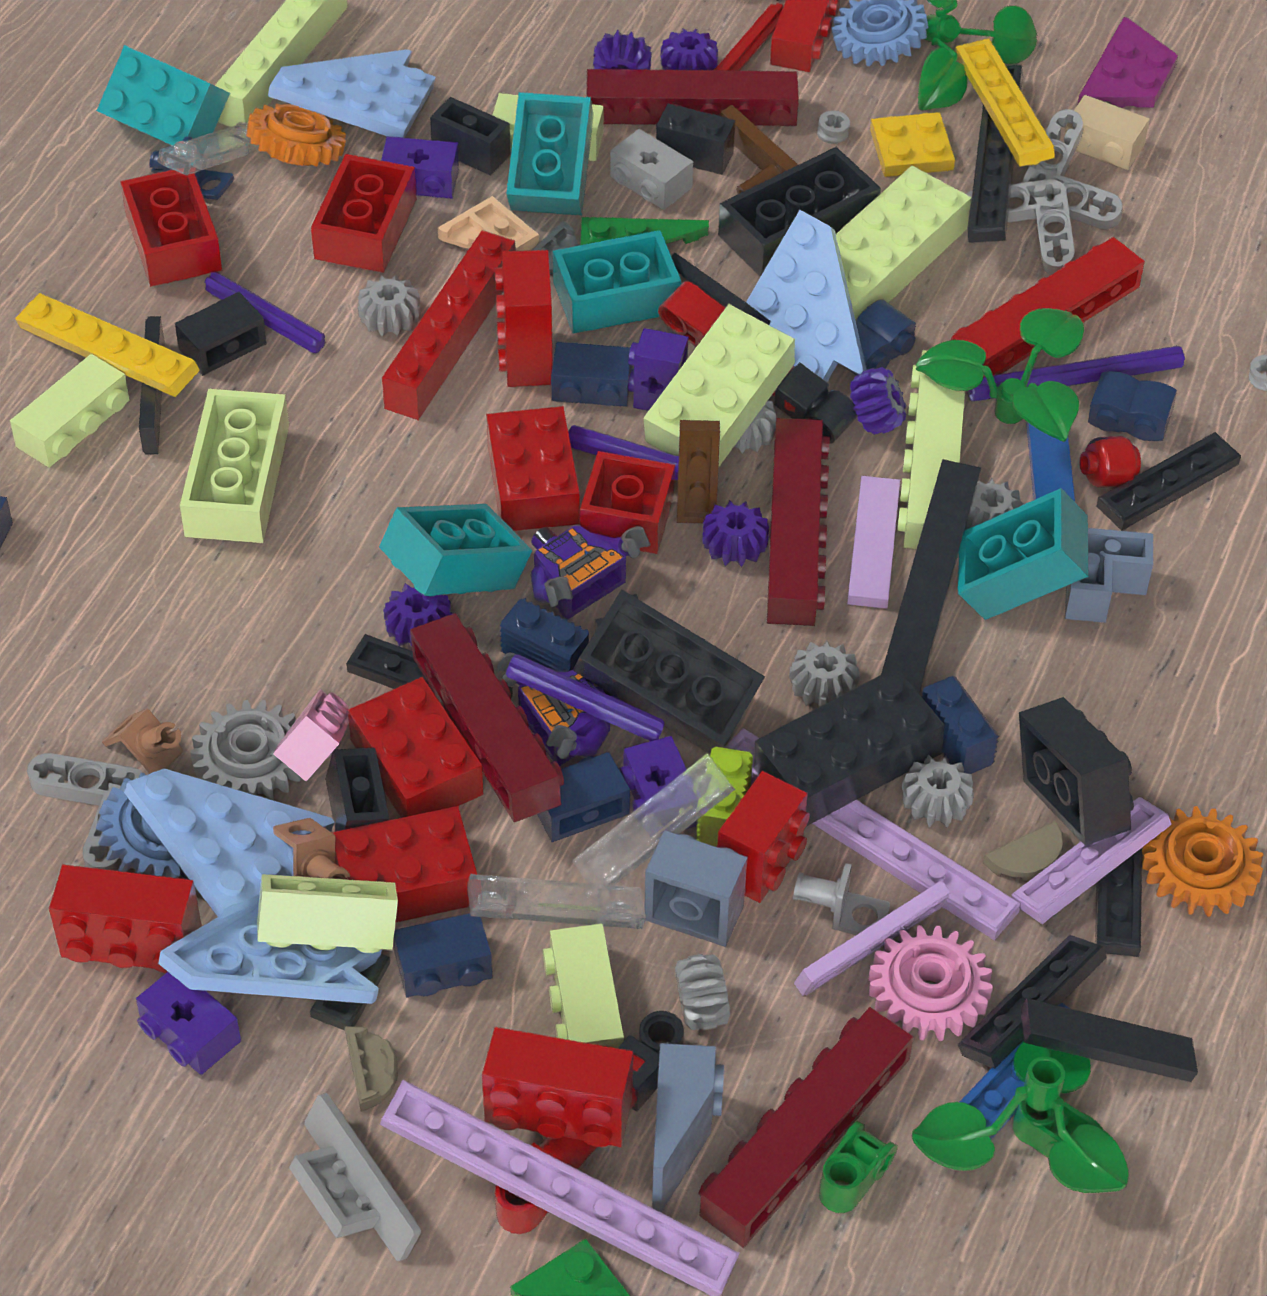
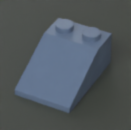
M660 1043L652 1208L661 1213L710 1136L712 1116H721L724 1065L715 1064L716 1046Z

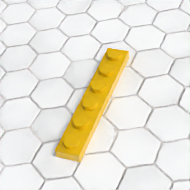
M987 38L956 46L957 60L964 65L968 79L1020 167L1036 165L1041 161L1055 158L1054 145L990 39Z
M38 293L15 318L21 329L81 356L88 357L90 354H93L126 376L173 397H176L200 371L195 360L41 293Z

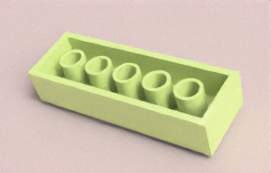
M911 166L836 233L855 319L867 307L880 299L889 303L967 230L971 204L970 196Z

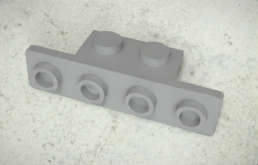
M327 1093L318 1095L305 1120V1127L320 1149L296 1155L289 1169L336 1239L374 1228L396 1261L407 1259L421 1234L420 1227Z

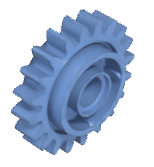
M849 0L850 9L840 8V16L833 19L834 27H832L836 50L842 51L844 59L852 56L854 64L859 63L862 59L866 60L867 66L872 65L873 61H879L880 65L884 66L886 60L889 59L897 63L899 62L898 55L911 56L910 47L920 48V39L927 38V16L924 6L918 5L917 0H861L859 2Z
M140 773L139 777L145 776V774ZM125 778L120 789L115 787L111 789L107 800H104L99 811L101 816L96 829L103 833L98 844L100 846H112L106 859L108 861L118 858L122 859L123 861L119 868V871L122 872L128 871L129 868H134L135 873L171 878H179L181 875L183 878L190 880L125 795L127 783L131 781L129 778Z

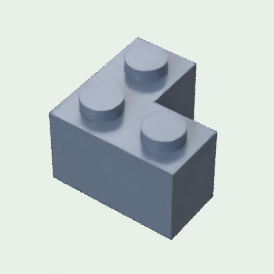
M1088 528V577L1066 586L1065 619L1106 623L1112 592L1146 595L1153 568V534Z

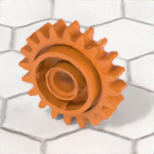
M276 104L275 109L268 105H263V110L255 108L254 114L250 113L246 136L251 138L250 143L259 145V151H266L271 155L270 157L285 163L300 166L313 165L315 167L318 166L319 162L330 165L331 160L339 161V156H343L346 144V133L341 132L342 126L333 125L334 120L332 118H326L322 114L292 104Z
M1198 806L1193 807L1191 817H1187L1180 808L1176 809L1174 820L1169 818L1171 826L1143 846L1142 869L1149 871L1146 879L1147 884L1159 883L1156 894L1158 898L1168 894L1173 895L1172 908L1177 907L1181 902H1186L1188 904V914L1191 915L1195 912L1197 906L1203 907L1207 917H1211L1215 905L1224 914L1229 913L1232 902L1239 907H1243L1247 895L1254 896L1264 869L1261 867L1264 855L1262 852L1255 851L1258 839H1245L1247 825H1241L1237 828L1231 827L1233 815L1231 814L1222 821L1218 820L1215 808L1210 810L1207 817L1201 815Z

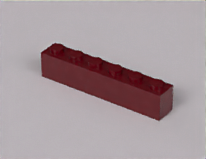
M587 69L586 97H591L592 105L604 106V124L657 125L667 104H672L721 116L723 110L733 105L755 126H797L799 103L797 71Z
M776 418L766 622L768 624L815 626L816 610H824L825 586H818V579H825L826 555H819V548L826 549L827 525L820 524V518H827L828 495H821L820 493L821 489L828 488L829 465H821V460H828L830 436H822L823 420Z
M454 613L410 629L415 662L443 708L481 762L484 775L512 821L515 823L560 806V787L564 785L562 771L556 761L550 763L540 735L538 733L532 734L529 730L528 720L521 706L515 707L512 703L510 690L505 680H498L496 678L489 655L486 652L481 654L472 628L470 626L464 627L457 614Z
M871 1007L859 1019L856 1017L851 1018L842 1029L839 1036L840 1040L832 1049L826 1047L818 1054L812 1065V1071L804 1080L799 1077L790 1085L784 1097L785 1101L776 1111L771 1108L762 1116L756 1127L757 1132L748 1142L741 1140L734 1147L728 1157V1164L719 1174L712 1172L705 1179L699 1189V1195L701 1196L699 1216L744 1249L853 1123L910 1060L914 1036Z

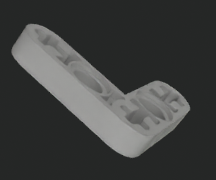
M1060 110L1052 117L1046 129V134L1054 145V151L1061 153L1063 159L1054 165L1047 164L1045 161H1041L1036 165H1030L1023 178V183L1046 179L1060 181L1065 186L1067 193L1076 192L1083 198L1080 204L1068 206L1071 219L1100 229H1111L1117 226L1122 219V202L1120 198L1111 192L1064 177L1082 138L1083 121L1079 113L1074 110ZM1067 123L1073 124V129L1067 130L1064 142L1060 141L1061 127H1065ZM1052 194L1046 195L1047 201H1054ZM1030 196L1031 205L1035 204L1034 196ZM1089 199H1093V205H1090L1089 211H1086ZM1106 205L1111 206L1112 212H1108L1106 216L1100 215V209L1104 210Z
M1055 179L1012 184L1010 198H1021L1024 203L1019 208H1009L1008 223L1030 219L1037 220L1044 270L1049 275H1052L1067 262L1075 261L1065 186ZM969 191L966 195L972 199V191ZM1053 194L1054 201H1047L1046 195ZM1030 196L1035 198L1034 205H1031ZM1051 222H1060L1065 226L1062 231L1055 234L1044 230L1045 226ZM1060 245L1063 261L1055 262L1053 246Z
M44 753L33 758L28 764L27 774L31 788L36 794L99 806L83 847L82 855L85 867L119 871L123 861L120 858L108 861L105 857L103 862L96 861V859L103 857L106 846L98 844L103 833L96 829L101 816L99 811L113 787L120 789L125 778L134 780L143 772L134 767L53 753ZM48 771H54V772H55V774H54V773H50V774L47 776L46 779H42V778L40 777V776H46V775L48 774ZM87 775H93L100 779L91 788H82L77 785L79 779Z

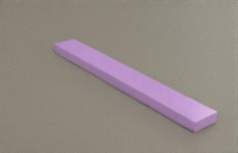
M743 728L724 748L747 751L753 755L752 785L759 776L754 770L755 740L759 738ZM858 800L812 823L920 893L942 880L950 891L949 898L942 907L994 941L1019 913L1021 905L1019 902Z
M402 1080L380 1122L381 1126L711 1296L721 1295L740 1254L405 1080Z

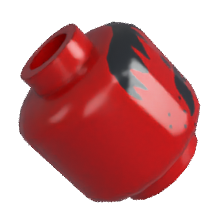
M1097 437L1092 439L1086 446L1085 451L1081 453L1079 461L1080 470L1095 487H1117L1133 480L1139 473L1141 455L1138 448L1126 437Z

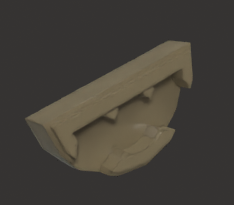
M1055 820L986 854L983 864L996 875L1001 876L1003 873L1011 877H1022L1021 881H1030L1059 858L1063 848L1062 832Z
M349 1026L345 1027V1035L360 1110L362 1112L379 1105L391 1094L397 1081V1055L391 1042L387 1039H382L379 1035L368 1032L366 1027Z

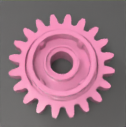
M918 925L916 937H911L908 932L902 929L900 930L898 943L887 938L884 951L876 950L874 963L870 966L868 980L871 981L869 996L876 998L875 1011L883 1012L888 1010L887 1019L893 1023L899 1020L903 1021L902 1029L909 1033L913 1027H916L919 1030L920 1040L924 1041L928 1031L933 1030L938 1040L943 1041L946 1028H949L959 1037L962 1034L963 1023L974 1028L977 1023L978 1014L985 1015L993 985L990 984L992 970L984 967L986 957L984 953L972 955L974 946L972 940L959 945L957 944V931L952 932L948 938H943L941 927L936 926L933 934L928 936L924 928ZM924 981H933L937 984H928Z

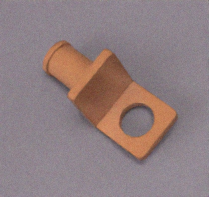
M148 708L128 716L102 741L106 747L122 741L149 774L166 769L183 752L182 747L179 745L181 741L179 728L171 732L170 729H173L176 725L171 722L160 723Z
M305 818L273 827V834L293 848V876L348 880L346 879L350 877L348 871L335 864V835L311 818ZM306 830L312 833L306 835H296L291 832Z

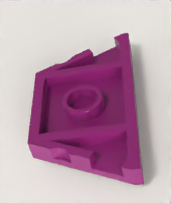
M1123 17L1082 89L1078 103L1084 95L1101 101H1109V104L1120 108L1126 106L1154 108L1176 67L1178 55L1132 20Z

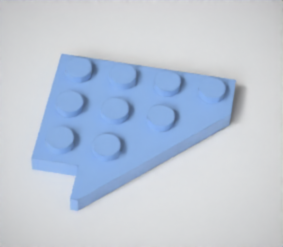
M406 49L281 67L270 84L268 96L384 136L405 138L432 92L436 77L418 68L407 67L412 51Z
M799 210L746 303L769 319L771 327L795 339V364L793 366L800 362L826 382H828L838 363L860 375L867 369L835 230Z
M161 769L128 781L124 792L190 880H194V886L219 919L259 904L262 874L293 876V848L273 834L274 826L311 818L331 832L335 824L331 817L168 769ZM299 830L291 833L296 835H306L312 832L306 830Z
M259 904L222 919L217 917L160 951L159 965L189 989L372 1004L377 1000L379 988L361 975L360 972L377 962V958L381 956L382 949L376 953H365L357 950L355 947L337 946L332 950H319L307 944L273 947L266 942H258L257 918Z

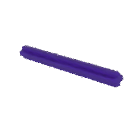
M1172 346L1036 368L1031 372L1027 387L1030 383H1035L1039 386L1046 381H1055L1066 386L1098 382L1102 372L1106 371L1134 376L1177 369L1184 366L1185 354L1182 347ZM1024 370L993 375L996 386L999 387L1000 384L1009 378L1021 380ZM983 377L979 386L967 391L969 400L973 402L993 399L989 396L990 388L986 377Z

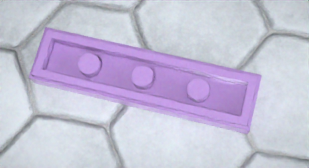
M861 476L848 605L886 609L888 607L900 480Z
M1138 797L1133 801L1134 808L1130 811L1131 830L1087 846L1082 842L1078 843L1011 894L1012 898L1021 904L1020 909L1041 924L1045 923L1171 826L1169 815L1145 799Z
M942 880L803 969L794 982L795 986L802 996L812 993L884 946L887 938L893 940L899 936L900 930L904 929L907 931L939 910L949 898V889Z

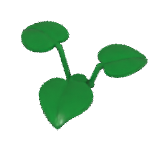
M927 0L934 7L943 8L937 9L936 14L927 16L928 29H926L927 38H925L933 46L940 48L933 50L924 62L918 89V109L931 110L950 107L959 102L966 92L968 77L965 73V67L962 63L956 62L958 53L945 43L954 41L959 34L993 37L992 44L1004 64L1020 63L1032 54L1037 44V31L1030 14L1022 7L1009 5L997 12L993 21L994 31L960 28L957 19L952 15H947L957 8V0Z
M1043 308L1029 312L1020 323V335L1024 341L1035 346L1031 351L1022 379L1009 378L1000 384L999 387L996 386L991 369L984 366L986 352L978 345L964 340H949L930 348L918 360L916 371L926 374L937 384L955 391H968L976 388L981 384L984 375L990 388L989 396L996 399L994 414L998 420L1007 424H1015L1024 419L1043 433L1065 442L1078 415L1080 404L1077 394L1070 387L1055 381H1046L1039 386L1035 383H1030L1027 387L1039 352L1043 349L1048 355L1055 358L1070 355L1081 344L1084 325L1077 315L1064 310Z
M1024 1042L1018 1047L1013 1061L1015 1073L1024 1082V1086L1016 1089L1015 1096L991 1126L986 1127L984 1115L974 1106L964 1102H949L930 1111L911 1134L912 1140L919 1150L935 1163L960 1171L978 1169L991 1161L994 1156L995 1147L989 1136L995 1135L1021 1101L1025 1100L1031 1108L1038 1111L1054 1109L1057 1132L1063 1141L1057 1142L1051 1147L1048 1163L1050 1171L1059 1183L1073 1191L1082 1193L1120 1191L1128 1183L1129 1172L1125 1157L1117 1142L1106 1131L1091 1124H1082L1076 1127L1070 1135L1065 1126L1063 1113L1065 1102L1060 1095L1061 1093L1074 1092L1086 1084L1091 1073L1090 1059Z

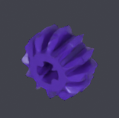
M682 28L680 34L670 32L669 38L663 40L661 46L660 65L662 70H714L718 66L717 42L711 40L709 33L699 34L697 28L692 32Z
M617 30L614 36L605 33L603 39L598 41L594 48V69L651 70V47L646 45L644 37L634 38L632 31L625 35Z
M883 367L871 368L855 376L854 380L851 381L850 389L852 393L850 398L855 404L853 410L856 411L858 421L863 424V428L867 432H871L874 435L881 432L884 434L901 426L903 421L906 420V403L903 399V392L900 390L899 381L894 379L893 373L889 369L886 370Z
M729 500L726 508L715 505L712 514L706 515L703 522L702 542L704 548L709 549L711 560L722 558L725 566L731 561H736L742 567L746 559L757 562L760 553L765 552L768 546L769 524L767 518L762 517L760 508L749 509L746 501L738 506Z
M406 583L402 592L391 591L389 602L385 603L383 609L386 631L389 637H395L398 646L411 643L410 629L453 614L448 595L424 596L415 587L412 588Z

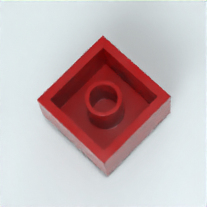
M598 451L580 507V526L590 533L612 538L622 537L624 532L633 527H643L651 545L639 548L641 552L658 554L674 498L675 464Z
M764 771L760 773L719 829L717 843L718 848H729L739 855L747 857L745 896L758 903H761L769 890L775 892L779 888L786 873L785 867L790 860L797 861L802 855L807 844V838L803 836L804 829L810 817V813L806 812L808 793Z

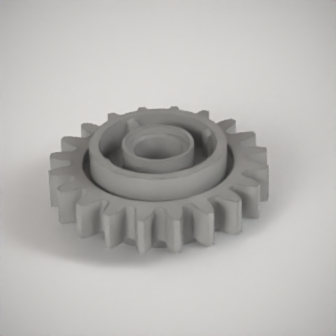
M244 700L242 709L237 711L229 703L226 704L227 715L222 716L220 713L213 711L211 712L213 724L205 722L199 724L201 735H194L192 737L194 749L190 750L196 778L256 796L264 794L270 800H274L273 789L275 788L285 793L289 792L288 779L298 782L301 780L298 774L273 754L280 741L296 721L294 713L283 717L281 705H277L271 711H267L266 701L262 700L256 709H251L249 701Z

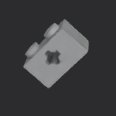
M638 129L611 150L610 177L617 183L639 194L646 201L652 202L665 210L692 189L693 161L641 129Z

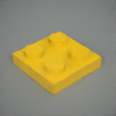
M940 112L871 119L870 131L884 177L901 176L911 166L925 173L954 170L955 158Z

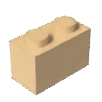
M1084 95L1074 109L1075 112L1079 113L1083 121V135L1076 151L1128 170L1145 145L1150 118ZM1067 123L1065 134L1068 129H1073V124Z

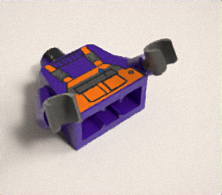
M573 526L559 536L548 527L539 529L531 541L532 545L537 549L534 553V568L530 574L534 599L538 602L550 603L551 607L556 606L562 616L568 620L626 583V556L634 559L640 555L639 548L651 545L643 527H633L624 532L622 537L617 538L590 533L581 526Z
M505 654L497 665V669L505 672L502 679L505 680L508 687L515 685V683L519 685L518 706L523 708L532 732L534 734L538 733L542 738L546 752L552 761H556L561 766L575 756H594L610 732V723L507 677V667L512 657L517 654ZM573 670L558 672L620 700L601 687H595L591 681Z

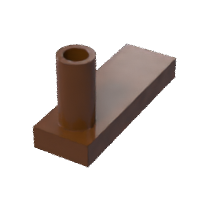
M733 105L721 112V117L735 120L734 146L762 170L737 186L738 194L798 165Z
M680 420L677 523L703 524L706 515L712 514L714 506L717 505L720 421Z

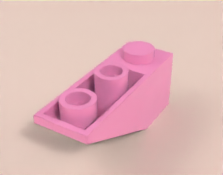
M320 689L280 741L273 754L302 779L307 781L340 744L349 724L348 705L336 694L330 692L327 695Z

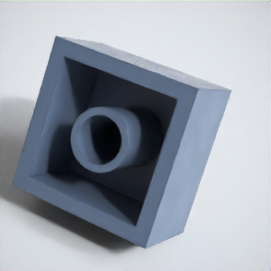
M664 830L645 871L644 920L726 947L744 907L747 857L739 855L729 848H718L699 842L689 835H678Z

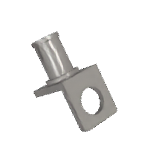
M845 863L841 879L838 878L837 882L804 875V873L799 872L794 888L793 900H802L831 907V912H834L833 930L857 935L871 925L858 924L852 917L853 912L861 907L870 908L876 913L877 920L874 923L889 913L890 903L888 901L849 892L852 864Z

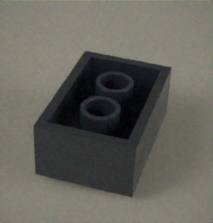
M1064 697L1018 712L1023 781L1085 846L1131 830L1130 811L1133 810L1134 803L1129 792V776L1132 774V766L1127 754L1124 751H1119L1108 740L1102 730L1095 728L1087 720L1085 714L1081 710H1077Z

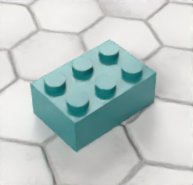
M124 45L96 111L176 148L186 136L192 137L199 157L202 159L230 93Z
M518 93L506 192L510 210L582 216L594 118L591 97Z
M660 230L553 251V284L572 334L660 317L658 308L681 285L680 276Z
M1062 488L969 528L964 532L959 550L958 594L985 620L1088 577V515Z
M487 504L396 507L379 546L391 560L393 566L401 570L414 584L415 589L424 596L515 589L533 551Z

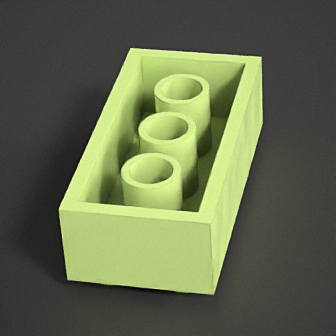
M728 304L643 418L645 441L663 452L679 456L680 420L720 421V466L795 364V339Z
M208 389L180 502L185 537L255 543L264 542L289 429L286 394Z

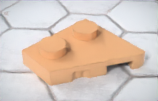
M493 196L438 227V238L441 241L466 249L470 248L481 230L515 240L516 251H530L539 244V234Z

